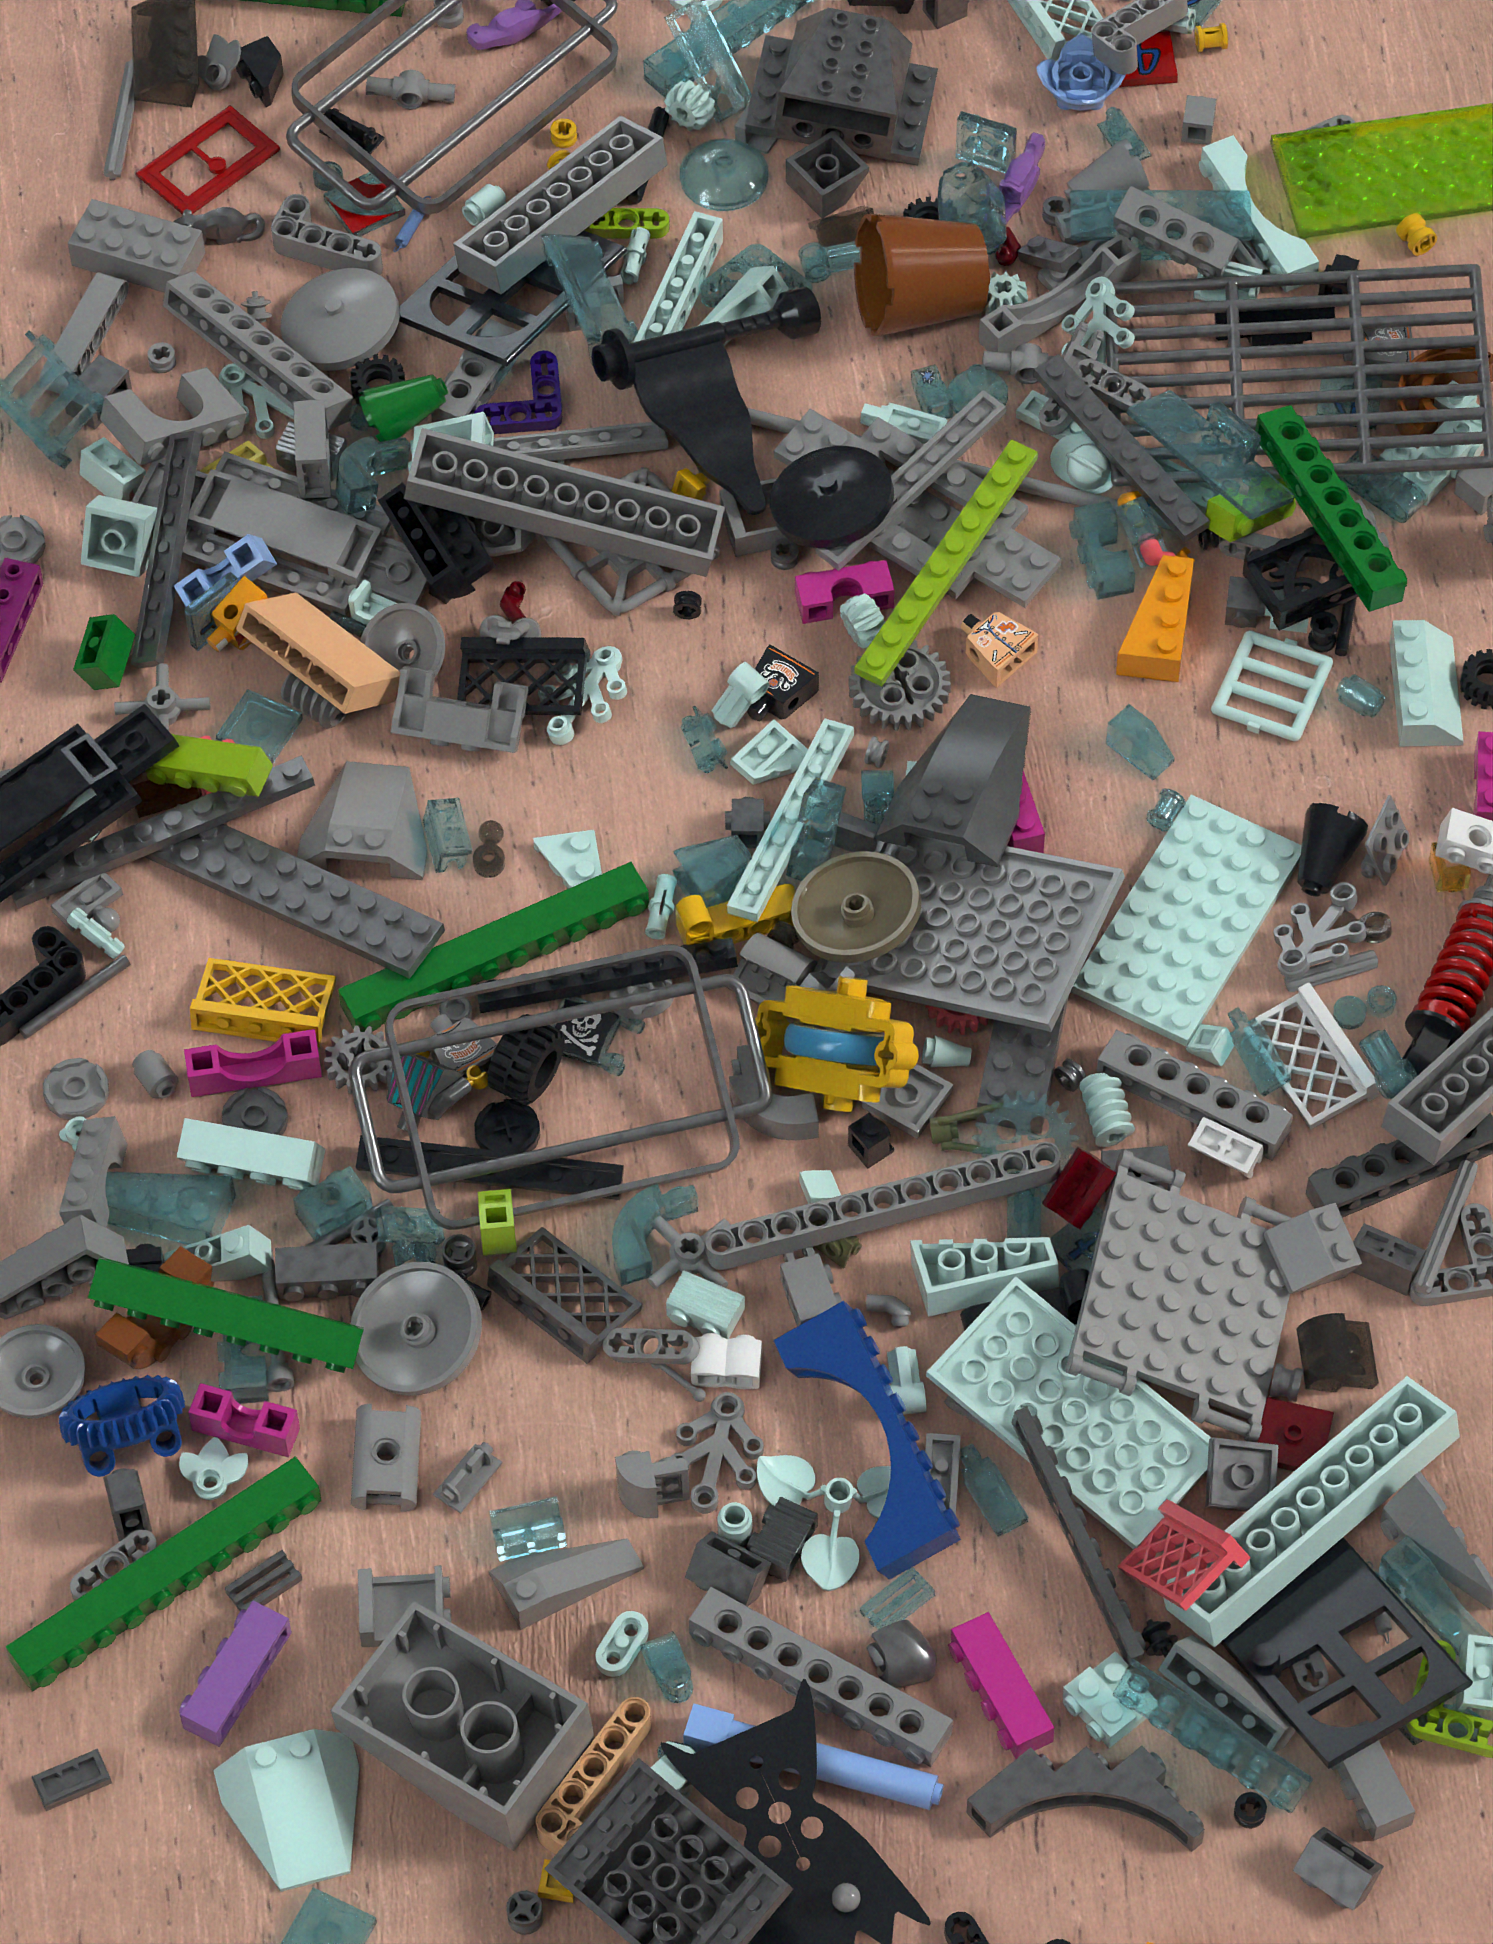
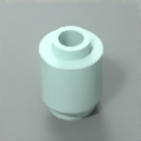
M486 184L466 200L465 206L462 207V213L471 225L477 226L506 204V195L499 186Z
M732 1502L725 1505L719 1511L717 1517L718 1535L744 1547L752 1536L751 1512L741 1503Z

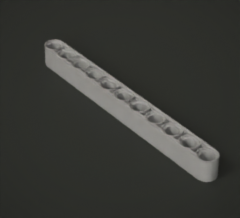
M1040 1142L716 1228L710 1231L705 1240L707 1260L713 1268L725 1270L1049 1184L1059 1176L1060 1151L1053 1143ZM1042 1160H1048L1052 1162V1164L1043 1166L1040 1165L1038 1162ZM1009 1169H1017L1020 1172L1017 1174H1009L1006 1171ZM978 1177L986 1178L987 1181L984 1183L975 1182L974 1179ZM944 1186H953L956 1189L947 1192L943 1191L941 1188ZM914 1194L923 1196L919 1200H912L909 1197ZM880 1203H888L891 1205L886 1209H881L877 1207V1205ZM851 1211L858 1213L855 1217H847L844 1214ZM816 1220H822L826 1222L822 1226H815L811 1224ZM783 1229L793 1230L792 1233L787 1235L779 1233ZM752 1237H757L761 1239L757 1243L747 1242V1240ZM718 1246L728 1247L724 1252L714 1250Z

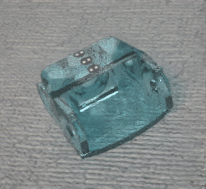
M972 161L969 163L960 162L943 171V176L940 177L938 186L939 219L977 224L983 234L987 254H994L998 251L999 245L1004 243L1007 238L1006 208L1003 193L989 176ZM959 173L965 174V176L958 177L956 175Z

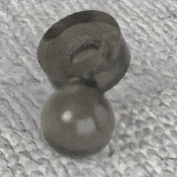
M488 820L483 822L478 830L479 839L484 844L480 845L473 853V867L480 876L492 878L498 876L505 867L504 852L497 846L504 836V830L497 821ZM486 855L494 856V859L491 861H486L483 858Z
M1344 911L1332 926L1333 929L1347 926L1350 922L1360 921L1364 923L1367 936L1364 941L1375 944L1387 940L1392 934L1391 919L1382 912H1370L1357 919L1352 913Z

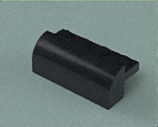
M403 482L378 499L379 504L430 586L441 597L455 599L474 592L476 589L472 583L496 567L464 514L404 499L406 485Z

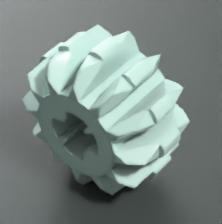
M688 80L686 83L680 81L667 94V98L664 100L666 104L665 111L672 115L671 120L678 122L679 127L685 126L691 132L693 129L700 130L711 120L716 111L713 106L715 100L708 96L709 91H704L701 88V84L696 86L691 80Z
M1007 271L1003 275L993 272L990 278L987 302L983 310L986 315L1002 305L1028 302L1027 286L1025 282L1020 281L1018 274L1010 277Z
M865 593L846 600L840 606V617L848 634L859 647L867 648L885 623L880 608Z

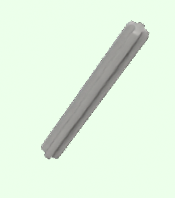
M131 59L125 64L104 167V175L109 177L110 180H116L117 177L121 176L143 68L142 63L137 62L136 59Z
M1468 1160L1460 1162L1414 1279L1413 1289L1416 1292L1426 1295L1432 1290L1476 1177L1478 1165L1475 1162Z

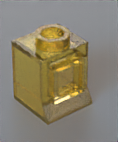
M1433 842L1429 863L1436 891L1458 892L1469 888L1471 878L1470 867L1459 863H1451L1447 859L1435 856L1437 842Z

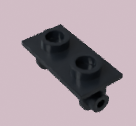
M337 108L328 109L324 113L330 121L370 155L385 139L384 136L376 132L375 128H368L340 113ZM321 129L319 130V133L329 137Z

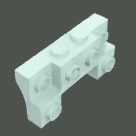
M1452 380L1449 384H1458V383L1455 382L1454 380ZM1477 395L1436 397L1433 404L1437 409L1480 407L1476 403ZM1481 420L1444 421L1433 434L1482 432ZM1483 444L1419 447V449L1415 447L1390 448L1384 450L1379 456V461L1479 456L1484 447ZM1459 470L1387 474L1399 481L1414 499L1427 506L1452 478L1456 479Z

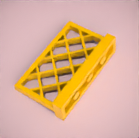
M208 958L196 999H192L190 1005L191 1030L277 1042L282 1034L315 1029L317 1046L319 1048L322 1041V1028L336 984V976ZM214 970L227 971L231 976L217 982L212 974ZM254 975L259 976L262 981L249 987L243 979ZM281 980H289L294 985L280 991L275 983ZM237 982L242 991L229 996L224 991V988ZM314 984L326 986L324 991L314 996L307 989ZM269 987L275 995L261 1001L255 993ZM216 992L223 999L220 1002L205 1000L206 997ZM301 992L306 1000L293 1006L287 998ZM249 997L255 1005L248 1007L236 1005L235 1003ZM280 1001L287 1008L284 1011L268 1009V1007ZM313 1006L318 1015H303L299 1012Z

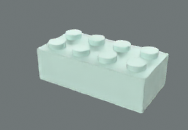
M184 1118L177 1158L186 1162L185 1167L191 1168L195 1172L211 1174L212 1169H218L217 1173L224 1174V1177L243 1180L245 1174L250 1175V1179L256 1180L257 1183L275 1186L276 1180L283 1181L282 1185L288 1186L290 1189L308 1192L309 1186L318 1188L326 1149L314 1141Z

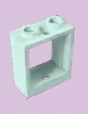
M480 412L415 426L413 440H410L412 461L408 462V470L410 472L422 428L493 446L494 432L485 413Z

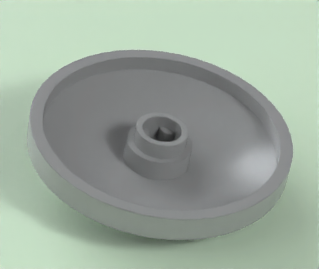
M343 268L329 271L307 282L291 297L282 315L281 335L284 343L318 370L336 371L355 366L358 361L363 363L364 359L372 358L374 354L381 351L390 341L399 323V302L389 282L373 271L361 268Z
M410 1262L387 1270L365 1289L354 1308L350 1324L364 1327L355 1361L370 1380L379 1387L395 1394L414 1396L427 1394L443 1388L465 1370L478 1348L482 1331V1316L473 1290L455 1272L436 1263Z

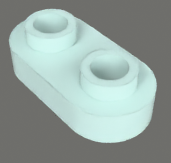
M626 1611L615 1619L595 1654L597 1668L602 1674L617 1677L629 1669L649 1635L648 1622L642 1614L636 1611ZM633 1629L637 1631V1634L628 1636L625 1632ZM611 1657H616L620 1660L616 1664L607 1662Z

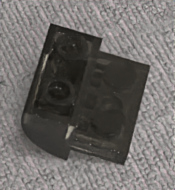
M1330 1313L1310 1318L1296 1328L1306 1390L1337 1392L1342 1386L1373 1389L1379 1383L1369 1322L1345 1320V1313Z

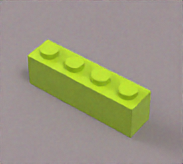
M172 734L179 747L145 771L147 778L156 784L171 783L187 789L196 787L213 793L222 791L239 797H244L245 795L259 797L273 764L261 747Z

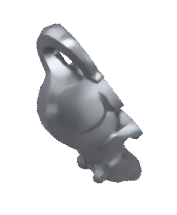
M220 207L200 215H192L191 210L185 209L182 217L173 221L202 230L204 245L207 242V238L215 239L218 245H225L236 241L238 243H241V241H253L263 235L265 228L264 220L259 214L250 213L244 216L240 211L232 207ZM250 223H254L257 226L253 232L242 235L243 230Z

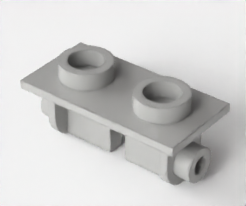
M488 1443L474 1444L433 1495L461 1514L501 1466L502 1461L491 1455L494 1450Z

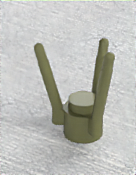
M997 1102L949 1116L930 1118L932 1143H941L942 1151L960 1150L992 1154V1148L953 1142L952 1139L959 1138L957 1124L976 1120L977 1115L1003 1107V1103Z

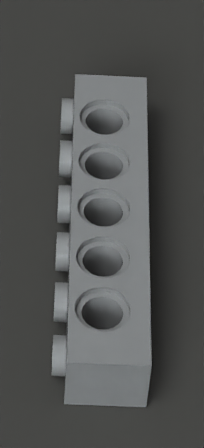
M1116 1029L1098 1058L1097 1073H1105L1109 1077L1119 1078L1122 1082L1121 1088L1197 1125L1205 1117L1263 1145V1155L1273 1161L1291 1131L1293 1114L1289 1113L1284 1107L1278 1104L1272 1105L1258 1098L1255 1093L1249 1090H1241L1229 1084L1227 1080L1220 1076H1212L1200 1070L1191 1062H1183L1171 1056L1162 1048H1154L1141 1042L1133 1034H1125ZM1138 1062V1063H1141V1064H1143V1065H1142V1066H1134V1065H1132L1131 1063ZM1167 1076L1172 1078V1080H1163L1160 1077ZM1190 1091H1199L1201 1094H1192ZM1220 1105H1228L1231 1108L1224 1109L1221 1108ZM1257 1119L1260 1123H1252L1249 1120Z

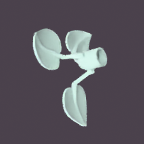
M792 1455L759 1456L757 1461V1480L763 1496L770 1504L775 1506L779 1497H783L800 1505L802 1498L811 1500L824 1495L826 1508L833 1512L831 1535L829 1537L825 1534H817L809 1538L802 1548L801 1562L805 1572L821 1589L832 1591L840 1588L851 1579L859 1563V1549L856 1542L850 1537L837 1538L840 1513L849 1509L852 1498H854L858 1503L866 1502L868 1512L879 1519L889 1490L891 1466L873 1467L863 1472L857 1480V1489L853 1488L852 1484L845 1478H834L829 1481L827 1486L822 1485L820 1489L808 1493L815 1485V1473L812 1466L806 1460Z

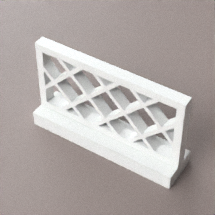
M1310 982L1299 987L1298 994L1242 1025L1244 1032L1310 1130L1364 1099L1370 1102L1379 1096L1377 1080ZM1298 1006L1303 1014L1301 1023L1283 1021L1285 1012ZM1306 1021H1308L1311 1026L1305 1025ZM1262 1025L1275 1027L1272 1040L1258 1038L1254 1030ZM1281 1028L1298 1031L1294 1045L1277 1041ZM1303 1032L1315 1034L1319 1037L1317 1049L1300 1046ZM1264 1046L1270 1047L1269 1052L1266 1050ZM1323 1046H1325L1328 1051L1322 1050ZM1275 1048L1292 1051L1289 1065L1274 1062L1272 1058ZM1297 1053L1315 1056L1312 1070L1294 1066ZM1320 1057L1332 1059L1336 1062L1337 1066L1334 1074L1317 1071ZM1292 1073L1309 1077L1306 1090L1291 1087L1289 1083ZM1315 1078L1332 1081L1329 1095L1311 1092ZM1337 1082L1349 1084L1356 1091V1093L1347 1098L1334 1096ZM1299 1097H1304L1303 1102H1301ZM1308 1100L1325 1101V1110L1312 1117L1306 1109Z

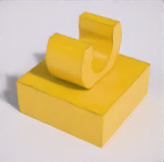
M686 467L677 472L671 491L678 495L702 501L703 496L706 495V484L710 483V479L701 472L694 475Z

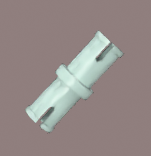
M637 227V229L634 228L631 232L628 247H626L627 252L623 255L624 263L619 274L622 277L623 283L630 285L633 282L637 283L641 266L646 262V247L650 239V233L644 228Z
M669 874L658 875L654 897L650 899L648 904L650 915L645 934L652 939L665 938L668 919L674 911L672 900L677 879ZM664 899L661 914L659 915L661 901Z

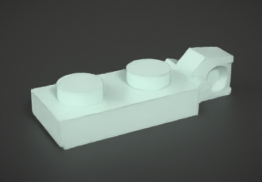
M890 402L888 406L882 405L881 408L865 403L860 418L861 424L870 427L876 418L879 417L923 444L928 442L948 421L946 418Z

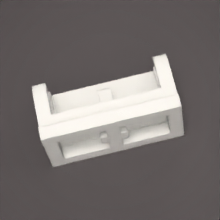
M1205 1117L1200 1121L1188 1143L1190 1150L1196 1153L1200 1152L1243 1173L1248 1178H1252L1255 1164H1260L1264 1157L1263 1145Z

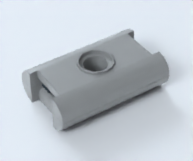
M364 1404L357 1408L351 1505L353 1507L366 1510L367 1504L401 1505V1512L411 1511L416 1508L421 1411L418 1408L406 1405V1412L372 1410V1404ZM387 1454L391 1455L394 1458L389 1461L381 1460L379 1457Z

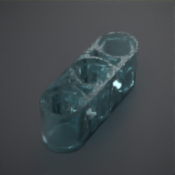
M1359 450L1345 463L1359 462ZM1371 454L1372 461H1381L1379 458ZM1400 473L1338 476L1340 480L1346 483L1349 489L1400 523L1407 522L1427 501L1424 491Z

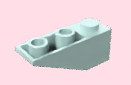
M250 1225L183 1247L212 1265L211 1281L241 1280L272 1270L271 1240ZM177 1249L164 1253L165 1261Z

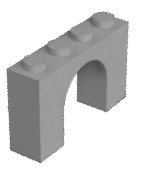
M205 367L181 374L176 398L194 417L193 419L173 421L159 417L152 413L131 389L105 396L100 420L139 465L166 458L170 434L196 431L202 435L200 448L241 436L247 412L211 371Z

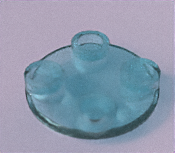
M974 364L951 381L947 389V398L950 407L955 413L960 412L982 390L1003 405H1006L1008 386L995 372L986 370L981 364Z

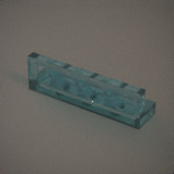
M692 0L664 17L697 84H701V88L704 91H709L708 96L715 100L713 106L716 111L713 117L716 123L722 122L738 111H744L750 105L752 94L706 1ZM687 13L691 21L689 33L681 31L676 22V19ZM693 40L701 42L703 45L702 59L695 58L691 52ZM706 66L713 68L717 74L715 86L706 83L704 78ZM719 93L727 95L732 104V107L722 113L717 105Z

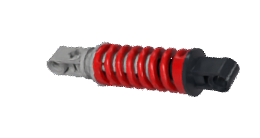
M1489 874L1484 886H1480L1475 890L1472 899L1464 900L1460 903L1456 922L1453 923L1449 936L1446 937L1443 944V949L1439 952L1437 963L1433 965L1430 977L1427 978L1424 985V990L1419 995L1418 1004L1414 1006L1405 1021L1406 1030L1413 1040L1405 1052L1399 1068L1414 1077H1417L1470 1028V1019L1475 1017L1478 1010L1477 1005L1481 1003L1484 997L1483 991L1487 990L1490 984L1489 978L1493 976L1492 874Z

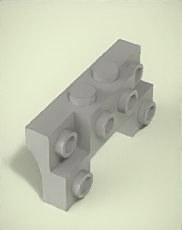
M407 666L401 668L391 733L430 739V744L437 746H449V742L461 744V749L467 751H480V747L512 753L518 751L522 719L525 716L528 686L497 681L494 684L492 704L485 705L432 696L436 671Z

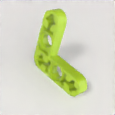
M612 208L600 217L599 225L596 226L592 223L585 231L605 239H630L632 230L641 227L649 231L650 239H657L667 235L670 229V220L668 213L658 208ZM625 219L634 222L631 227H622L618 223ZM654 221H659V225L654 226Z
M1436 1640L1455 1661L1456 1653L1454 1648L1448 1642ZM1424 1655L1413 1697L1421 1690V1686L1425 1683L1428 1676L1429 1665ZM1443 1702L1423 1714L1428 1716L1425 1727L1418 1725L1420 1716L1406 1724L1412 1736L1493 1758V1746L1488 1745L1487 1739L1490 1734H1493V1721L1444 1708ZM1439 1718L1444 1719L1441 1733L1436 1731ZM1452 1723L1463 1724L1467 1729V1735L1455 1738L1448 1732V1726ZM1474 1728L1479 1729L1476 1742L1471 1741Z

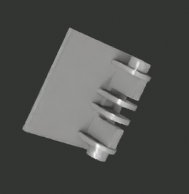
M1391 795L1387 796L1365 843L1368 854H1366L1361 863L1362 875L1367 878H1372L1374 875L1379 876L1384 886L1387 885L1392 873L1396 871L1399 857L1409 843V832L1406 830L1400 812Z

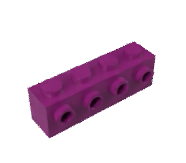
M4 558L0 567L1 683L44 584L40 565L10 558Z

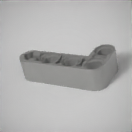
M1135 0L1100 20L1091 29L1094 56L1118 74L1125 75L1134 72L1138 67L1137 45L1184 18L1188 13L1187 0Z
M292 194L285 198L271 225L273 246L278 254L331 270L361 268L373 271L379 275L382 274V254L380 245L377 242L314 224L311 220L310 204L306 196Z

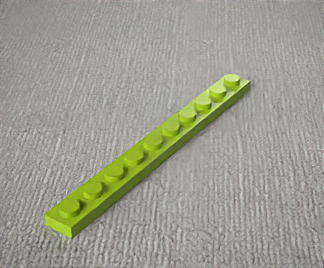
M1012 439L1009 441L855 665L854 671L856 675L881 687L884 685L1037 461V451Z

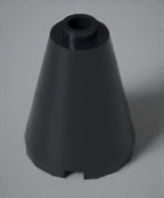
M1312 803L1305 813L1297 882L1302 887L1301 890L1304 893L1315 897L1328 893L1366 836L1368 824L1357 814L1349 811L1348 815L1345 816L1337 812L1338 806L1332 804Z

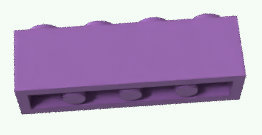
M254 1600L247 1610L243 1609L240 1611L234 1623V1631L229 1638L225 1637L220 1642L216 1651V1659L211 1667L206 1666L202 1670L198 1678V1687L193 1695L189 1694L185 1697L179 1709L183 1729L218 1747L224 1741L292 1633L289 1618Z

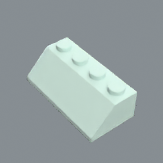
M1394 620L1392 622L1389 644L1399 747L1463 745L1453 637L1425 620Z

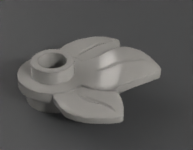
M214 34L207 55L194 58V68L197 76L204 79L211 89L220 91L229 84L231 71L240 60L241 46L239 41L233 40L228 43L223 37Z

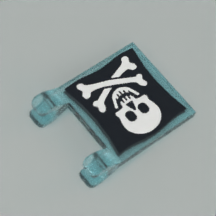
M578 997L563 998L557 1010L590 1003L591 1001ZM615 1011L550 1024V1026L564 1033V1057L600 1067L616 1076H621L625 1070L624 1057L618 1053H607L619 1026L621 1025L636 1034L642 1033L645 1028L643 1019L625 1018L618 1015Z

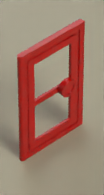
M229 105L136 172V175L182 215L185 209L191 210V213L194 214L279 152L280 146ZM227 124L255 146L253 150L228 168H226L224 158H210L197 147ZM192 150L208 164L211 173L218 175L187 196L166 179L161 172Z

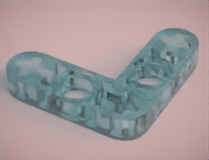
M752 244L701 283L700 298L705 306L715 308L739 281L731 280L727 275L731 272H740L744 276L752 267L774 266L777 272H782L786 275L783 281L789 290L805 286L812 291V284L767 247L761 244Z

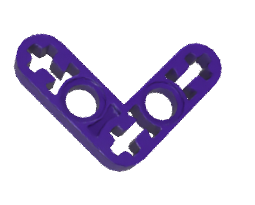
M542 350L536 352L531 357L533 400L487 403L480 405L474 411V414L484 412L486 417H491L489 423L494 434L552 430L560 426L563 417L558 360L552 352ZM541 364H547L548 375H542ZM542 386H551L555 389L551 394L547 395L538 391ZM521 412L526 415V418L522 421H514L510 416ZM532 412H535L536 419H532ZM545 412H551L552 416L546 417ZM501 415H504L505 421H501Z

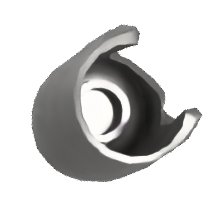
M909 1620L894 1622L872 1633V1638L876 1642L869 1644L867 1651L876 1665L878 1677L882 1681L897 1688L929 1681L934 1677L936 1654L927 1639Z

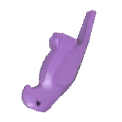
M518 0L515 3V7L497 14L488 26H480L478 23L467 28V40L477 50L503 45L511 46L545 26L562 10L555 4L545 9H536L535 4L531 0Z
M1033 132L1026 143L1024 152L1016 159H1012L1005 178L999 184L998 206L1001 213H997L991 226L992 231L998 232L1005 227L1013 214L1019 212L1032 193L1040 175L1038 163L1045 150L1043 135ZM1002 211L1005 212L1006 219L1002 216Z

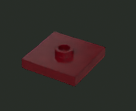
M1267 1397L1261 1421L1262 1431L1257 1442L1278 1445L1277 1468L1295 1471L1328 1443L1334 1412Z

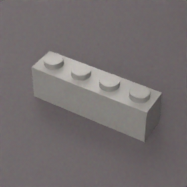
M1194 1635L1176 1642L1158 1669L1159 1672L1267 1757L1285 1748L1296 1731L1254 1682Z

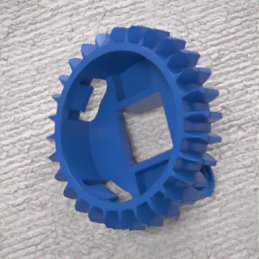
M146 1375L143 1378L135 1376L133 1379L128 1380L123 1378L122 1381L115 1383L111 1381L110 1384L105 1386L99 1385L93 1391L87 1390L85 1395H77L75 1401H69L59 1415V1428L65 1443L70 1442L71 1446L78 1444L87 1471L93 1476L101 1477L109 1474L114 1469L115 1456L113 1450L133 1446L149 1440L154 1452L159 1456L168 1457L176 1454L182 1444L176 1419L178 1414L183 1413L182 1408H185V1400L180 1386L175 1380L168 1377L162 1378L159 1375L155 1377ZM140 1398H157L148 1406H141ZM97 1412L99 1420H85L88 1416ZM168 1431L172 1433V1436L167 1441L161 1442L156 1440L157 1436L162 1432ZM102 1451L106 1453V1456L100 1461L90 1460V1457L96 1452Z

